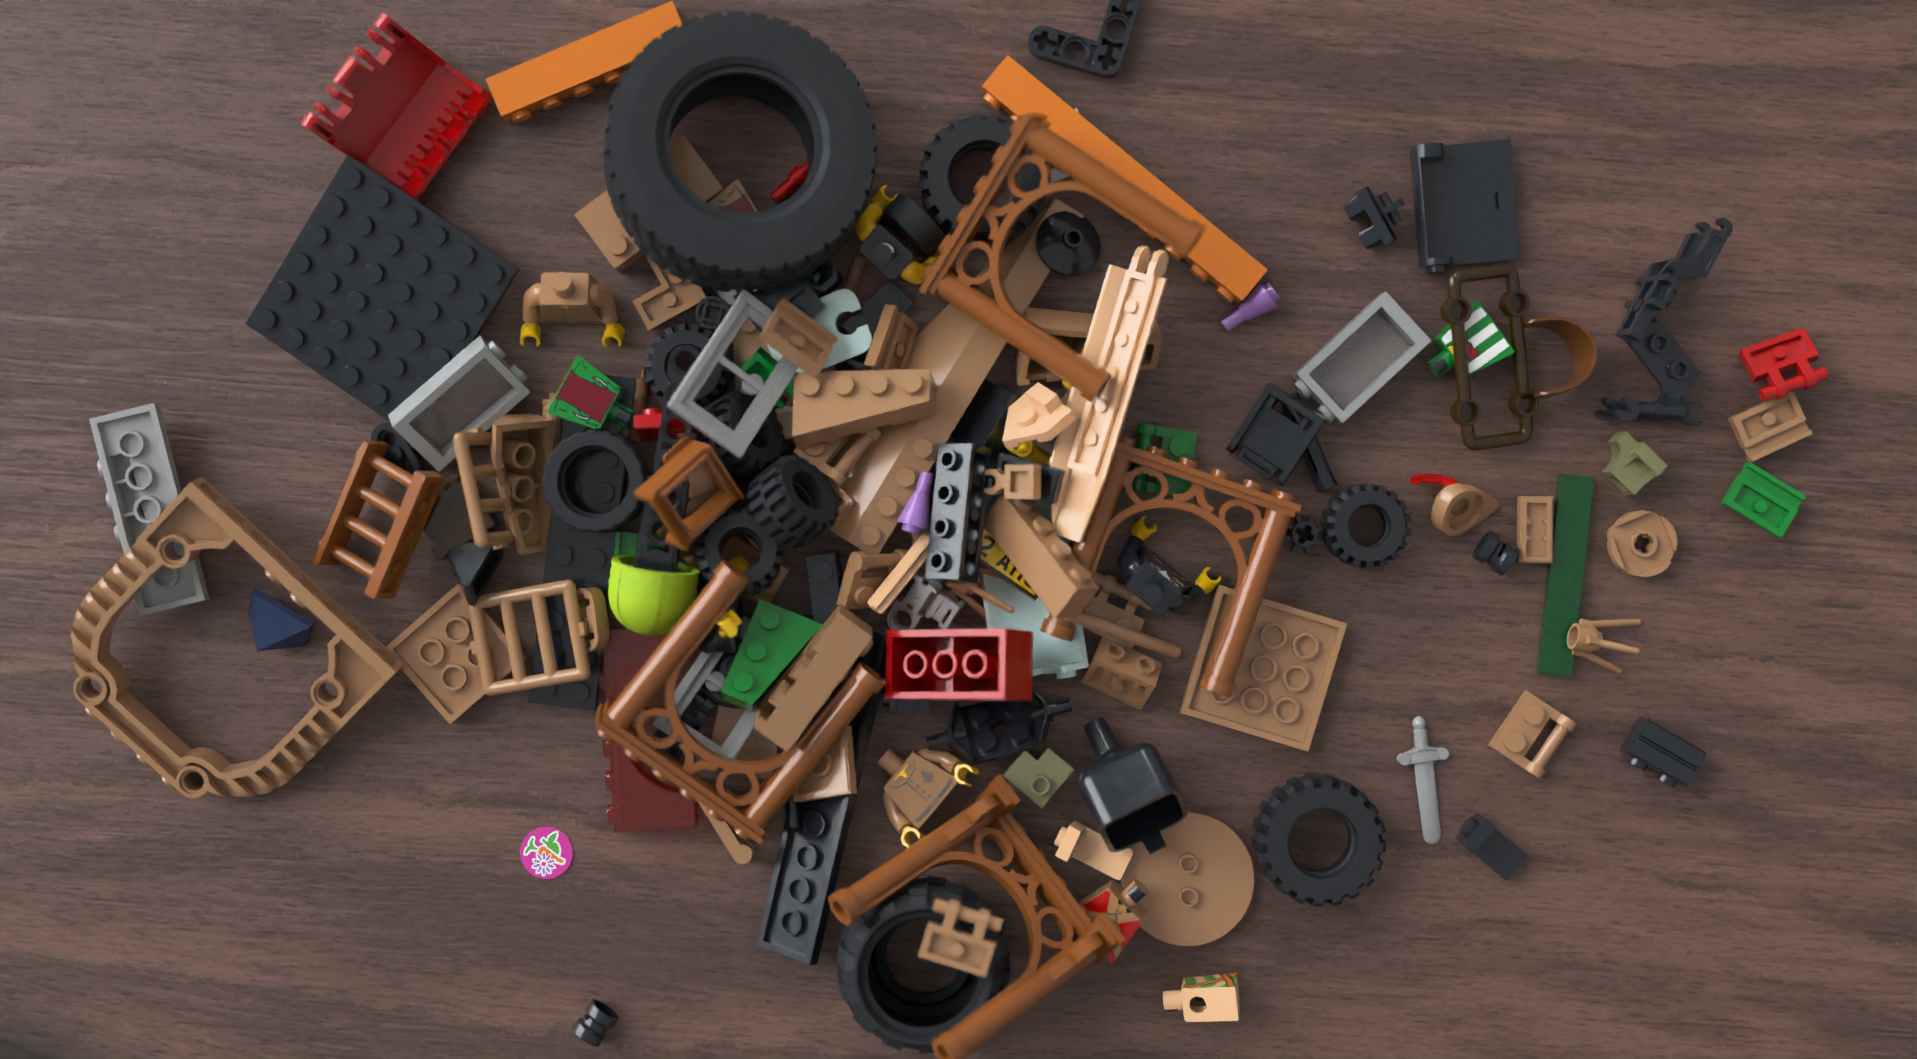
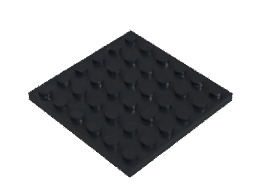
M347 154L245 324L390 422L388 415L480 335L519 273L520 268L354 155ZM440 397L413 419L420 428H422Z

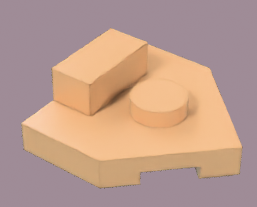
M1037 382L1009 406L1002 442L1007 449L1020 447L1021 442L1036 439L1038 443L1050 441L1076 419V416L1070 408L1062 404L1056 393Z

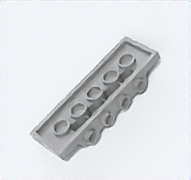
M159 403L147 404L89 419L99 456L97 461L98 472L105 479L108 491L106 493V503L109 510L113 512L116 522L114 534L117 542L122 545L124 554L137 542L136 539L182 492ZM174 541L173 547L175 552L184 556V547L181 543ZM199 556L180 568L173 569L165 566L135 597L139 615L142 616L209 600Z

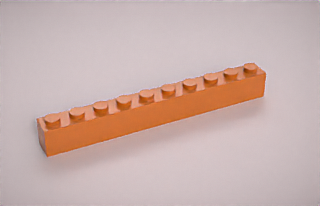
M1009 55L1004 58L982 85L981 92L985 95L983 100L995 111L998 112L1001 108L1014 120L1019 115L1024 116L1026 112L1044 113L1048 116L1047 121L1051 123L1048 129L1188 221L1195 220L1205 227L1204 233L1187 257H1184L1167 244L1164 250L1177 261L1183 258L1192 266L1189 269L1190 272L1199 280L1206 282L1208 279L1218 288L1215 292L1230 304L1233 300L1237 304L1242 302L1268 271L1267 268ZM1138 226L1139 230L1152 240L1155 238L1154 235Z

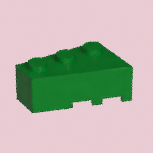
M760 599L720 691V699L752 712L823 624Z

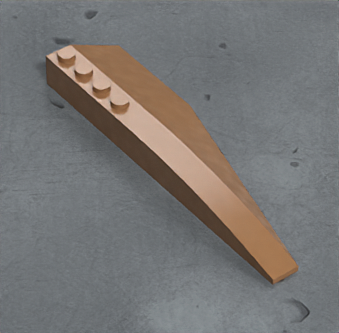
M1056 198L1037 216L1031 225L1024 229L1022 234L1017 236L1003 250L1001 268L1003 284L1011 303L1022 315L1024 314L1025 307L1030 306L1051 271L1043 263L1037 252L1036 234L1039 226L1048 216L1056 212L1068 211L1081 218L1084 216ZM989 264L976 277L989 271ZM991 280L977 284L985 291L984 294L997 302ZM950 303L916 336L905 369L931 370L935 381V415L895 426L889 424L877 428L882 434L876 443L871 442L845 475L847 479L842 484V487L858 504L835 528L831 527L828 530L867 554H880L897 526L899 516L913 492L916 491L921 471L929 473L938 456L939 444L947 443L1007 344L1005 340ZM858 432L851 436L829 466L835 467L861 433Z

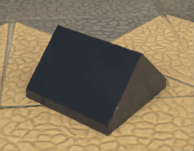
M985 379L951 437L961 443H973L992 449L991 460L997 463L999 452L1015 455L1005 447L1002 439L1009 406L1020 397Z

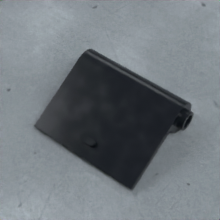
M1511 139L1453 145L1425 143L1409 147L1419 268H1426V274H1438L1447 272V266L1520 260Z

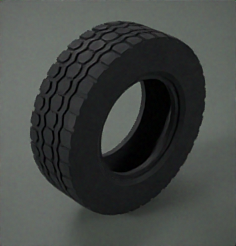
M720 12L704 15L703 19L700 20L696 17L682 22L681 27L678 28L676 25L663 32L660 39L656 37L643 48V53H638L629 64V70L626 69L616 86L617 89L613 93L606 118L603 149L605 182L608 195L612 199L611 204L618 219H621V225L629 237L635 239L634 243L645 255H651L650 259L662 269H670V274L684 281L687 278L691 280L693 285L706 289L707 286H710L715 291L729 293L730 290H736V293H741L742 290L753 293L754 289H758V292L775 289L776 285L782 287L797 281L798 277L803 278L815 271L818 268L817 266H822L835 254L834 252L838 251L844 244L859 219L870 194L876 172V152L878 149L877 134L873 130L875 129V123L871 109H867L869 102L864 90L859 88V81L850 68L846 69L844 60L835 51L831 52L829 50L830 46L817 36L815 38L811 37V33L797 25L795 27L790 26L788 21L773 17L772 20L768 19L767 15L750 12V15H744V12H727L726 15H721ZM745 97L763 102L783 114L800 135L808 161L807 179L802 187L787 201L761 212L738 213L712 206L696 196L686 186L673 164L669 140L681 119L695 107L717 98Z

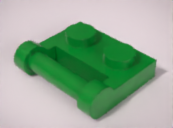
M1138 423L1136 432L1139 433L1137 449L1146 451L1147 446H1151L1153 436L1161 437L1160 449L1167 452L1166 459L1178 463L1181 456L1193 461L1198 433ZM1138 463L1134 464V468L1141 466ZM1163 472L1169 486L1166 496L1172 497V493L1179 494L1188 490L1189 481ZM1145 473L1134 477L1132 490L1153 494L1160 492L1161 485L1156 477L1154 483L1145 482Z

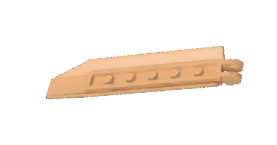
M1141 246L1135 249L1129 270L1109 264L1082 356L1110 373L1111 378L1093 403L1080 396L1081 392L1072 386L1066 406L1073 411L1076 419L1057 435L1049 461L1050 466L1065 470L1058 501L1055 504L1051 503L1053 530L1057 535L1079 543L1082 542L1104 486L1167 281L1166 278H1161L1166 272L1169 260L1166 251H1155L1149 263L1151 251L1148 247Z

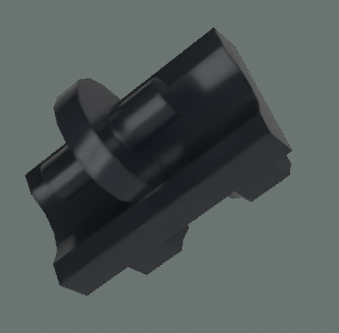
M1369 186L1357 191V196L1343 207L1352 222L1368 214L1373 226L1359 233L1365 248L1369 249L1382 243L1387 245L1395 241L1397 237L1385 215L1388 214L1393 225L1401 222L1402 218L1397 208L1405 204L1402 198L1392 202L1387 191L1380 194L1378 198L1384 207L1381 209Z

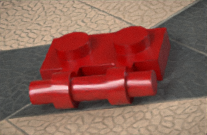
M1804 327L1743 348L1738 355L1753 383L1767 379L1769 386L1758 390L1762 401L1773 398L1780 400L1788 397L1790 392L1801 388L1804 390L1814 388L1818 382L1828 379V372L1825 367L1813 370L1809 364L1817 361L1819 353ZM1792 369L1796 370L1797 376L1786 380L1783 379L1781 373Z
M645 409L643 414L634 415V429L644 441L658 440L662 409ZM672 419L667 423L666 431L669 436L678 438L677 434L685 433L686 427L681 420ZM692 425L691 433H698Z

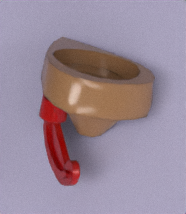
M1425 473L1416 474L1410 480L1411 484L1416 486L1420 485V483L1444 486L1435 497L1431 512V522L1435 528L1448 536H1457L1470 530L1502 505L1488 493L1472 485L1459 483L1453 477Z

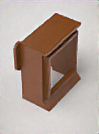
M686 436L664 454L663 463L665 465L633 494L637 499L650 503L669 530L665 537L666 544L688 552L690 543L739 498L743 499L744 496L711 445ZM702 464L718 491L690 516L682 520L666 496Z

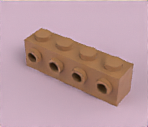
M1004 493L1001 494L986 514L984 527L1055 619L1078 617L1099 590V587L1091 578V573L1074 557L1069 545L1059 538L1053 530L1051 522L1044 518L1037 510L1033 499H1004Z

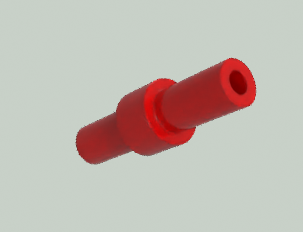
M806 160L800 167L796 165L787 173L788 178L770 194L774 202L779 205L796 188L800 189L807 179L808 161Z

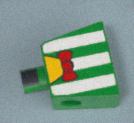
M1478 300L1470 303L1472 313L1469 320L1464 323L1469 375L1515 352ZM1448 324L1432 340L1440 353L1429 360L1427 366L1438 379L1451 369L1455 372L1451 324Z

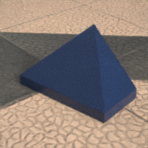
M257 589L252 592L248 616L257 651L307 645L314 622Z

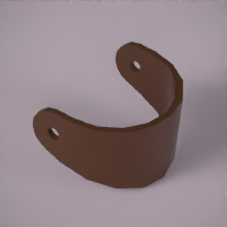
M1542 317L1523 322L1524 328H1547L1560 335L1568 345L1572 356V374L1568 384L1561 389L1537 393L1534 395L1535 399H1549L1577 387L1590 377L1597 363V346L1592 334L1583 325L1566 317Z

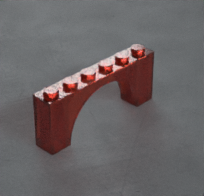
M628 628L609 629L610 640L605 649L598 650V656L604 658V670L599 672V685L601 690L606 691V702L608 699L615 702L669 633L649 636L633 632ZM603 739L604 756L610 757V770H606L605 773L606 790H612V804L607 806V818L609 824H614V833L695 828L698 825L697 801L692 802L681 794L680 789L655 779L640 763L632 760L625 753V748L616 741L610 743Z

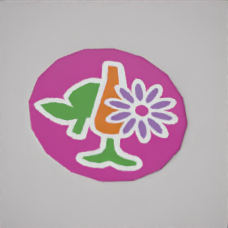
M550 826L539 827L529 832L524 838L520 848L521 862L525 869L534 877L541 879L556 878L563 874L571 864L573 857L572 844L567 835L559 829Z

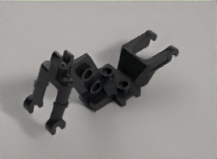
M1716 219L1715 223L1720 226L1721 230L1712 229L1708 223L1703 221L1695 223V227L1701 232L1700 234H1687L1676 257L1670 260L1651 263L1647 275L1638 278L1636 284L1641 287L1634 300L1626 301L1624 307L1628 309V312L1615 336L1627 342L1659 384L1660 395L1657 401L1653 400V402H1641L1632 397H1622L1621 401L1603 397L1601 403L1607 407V411L1595 410L1594 415L1598 419L1610 421L1615 418L1621 421L1681 422L1685 426L1697 427L1703 425V421L1692 420L1690 412L1693 408H1704V404L1702 402L1685 403L1700 371L1665 325L1656 319L1654 314L1656 311L1664 310L1673 302L1676 296V290L1674 289L1679 280L1708 276L1723 245L1732 233V223L1728 219Z

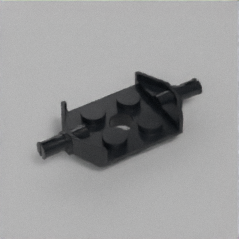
M1034 689L1033 701H984L960 708L959 702L956 701L947 725L948 729L942 733L926 736L929 750L949 745L950 749L954 748L973 766L1044 746L1050 722L1054 721L1053 716L1072 712L1069 698L1052 703L1045 702V699ZM999 725L1009 727V730L1003 735L992 733L993 729Z

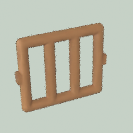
M483 428L469 429L468 432H457L453 436V443L475 544L479 548L493 546V550L508 547L507 544L515 543L494 465L473 466L469 446L489 445L492 459V432H483ZM496 478L500 498L480 499L476 479ZM503 511L507 531L487 533L483 513Z
M568 579L484 594L480 596L475 607L468 605L474 641H470L472 655L477 654L483 691L487 696L587 680L591 676L584 636L589 634L587 621L582 622L576 586L572 580ZM563 594L576 668L558 671L545 597ZM532 600L544 673L531 676L526 674L514 603ZM500 605L513 679L495 681L483 608Z

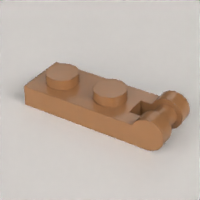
M698 801L735 862L738 864L748 863L755 853V846L752 841L743 840L735 832V827L726 820L720 822L713 818L707 811L708 807Z

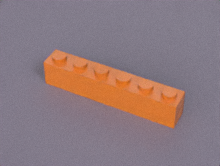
M672 0L485 80L501 117L507 122L520 123L532 117L531 112L541 108L551 110L560 106L564 98L572 95L582 97L591 93L595 85L603 82L606 84L618 82L626 69L629 70V64L638 53H643V48L656 37L660 39L661 34L676 25L678 28L681 27L682 20Z

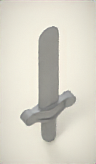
M1417 716L1412 722L1415 747L1398 754L1397 762L1401 765L1414 764L1423 838L1426 843L1435 844L1441 839V827L1433 761L1447 759L1449 751L1443 747L1428 746L1426 722L1423 717Z

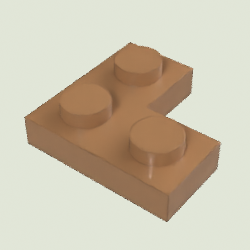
M647 254L645 256L661 286L632 302L646 328L651 332L696 307L707 296L702 287L691 284V280L687 278L684 281L670 274V269H662L650 259L651 255Z

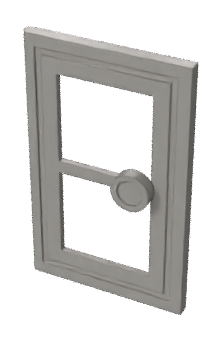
M742 290L667 404L669 409L737 458H741L799 368L782 356L764 384L760 376L756 374L748 375L722 356L747 317L764 328L770 315L774 312L745 290ZM718 362L743 380L742 388L746 394L751 396L757 395L734 431L693 402V399Z
M744 615L740 636L743 638L751 621ZM701 652L674 692L675 703L680 717L704 682L709 691H721L725 678L722 673L711 671L724 652H712L710 654ZM756 707L752 712L745 710L722 746L714 743L686 724L685 726L699 742L710 750L725 757L736 759L755 730ZM658 716L652 724L668 736L673 730L669 717ZM679 735L676 740L678 742L682 741Z

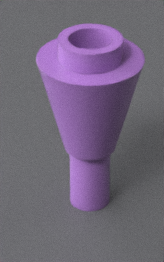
M1259 281L1241 302L1238 309L1222 320L1221 323L1230 332L1245 320L1248 321L1278 309L1279 307L1275 302L1281 298L1269 282L1263 286Z
M921 471L916 491L911 495L897 520L903 523L901 530L921 535L923 529L929 530L930 496L928 495L934 474Z

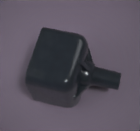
M1096 718L1085 725L1084 730L1097 760L1096 764L1081 772L1078 779V788L1109 851L1119 852L1141 841L1150 855L1167 847L1160 832L1183 820L1187 816L1188 810L1161 754L1154 745L1146 742L1136 743L1128 748L1121 747L1104 718Z

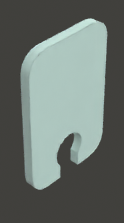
M841 289L820 297L827 308L813 318L814 321L838 337L822 370L866 353L873 339L868 324L858 327L854 333L844 335L838 331L836 322L842 313H853L862 309L856 294L848 289ZM768 345L771 356L779 362L783 355ZM798 368L796 372H805V371H803L801 368Z

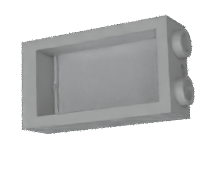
M1385 291L1379 294L1292 375L1297 381L1294 386L1306 399L1310 396L1319 405L1316 410L1327 418L1326 421L1328 423L1334 421L1336 424H1342L1432 340Z
M480 335L388 415L392 427L438 472L456 458L453 436L457 432H468L469 429L483 428V432H486L496 420L509 412L530 393L525 383L528 377L523 370L515 363L510 366L503 359L506 356L504 351L493 340L487 343Z

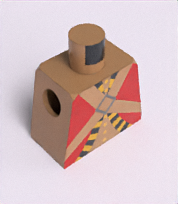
M1137 879L1125 889L1117 881L1111 880L1079 901L1085 907L1088 917L1092 922L1105 912L1110 919L1118 924L1125 941L1105 957L1111 964L1140 927L1147 913L1139 903L1149 895V891Z

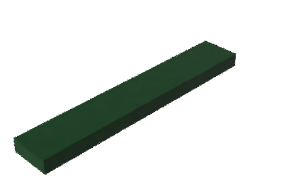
M1558 474L1553 516V563H1548L1537 673L1562 676L1573 675L1575 655H1572V649H1569L1567 646V634L1572 624L1579 621L1594 477Z

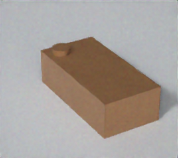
M683 134L669 144L672 161L677 173L696 196L708 203L724 190ZM606 190L574 215L612 267L621 273L645 254L634 243L635 239L633 237L630 238L621 225V219H618L611 204L612 199Z

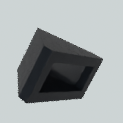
M473 540L449 549L447 552L453 573L468 605L475 607L504 555L502 549L493 550V546L479 548Z

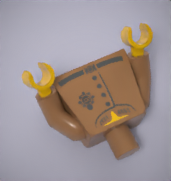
M542 273L541 283H535L524 293L522 320L525 323L521 326L520 344L524 346V338L534 337L536 339V347L539 346L541 328L536 323L540 321V323L606 324L602 344L608 348L610 337H613L618 341V346L621 347L625 329L616 323L619 317L614 294L610 289L600 285L590 274Z
M888 748L876 764L891 775L883 785L885 792L882 799L890 822L901 835L902 844L908 848L911 846L910 842L913 837L917 836L919 840L923 838L924 835L917 829L924 824L957 783L968 787L972 786L965 779L966 773L970 771L978 775V769L964 764L947 750L923 748L916 751L913 749L903 760Z

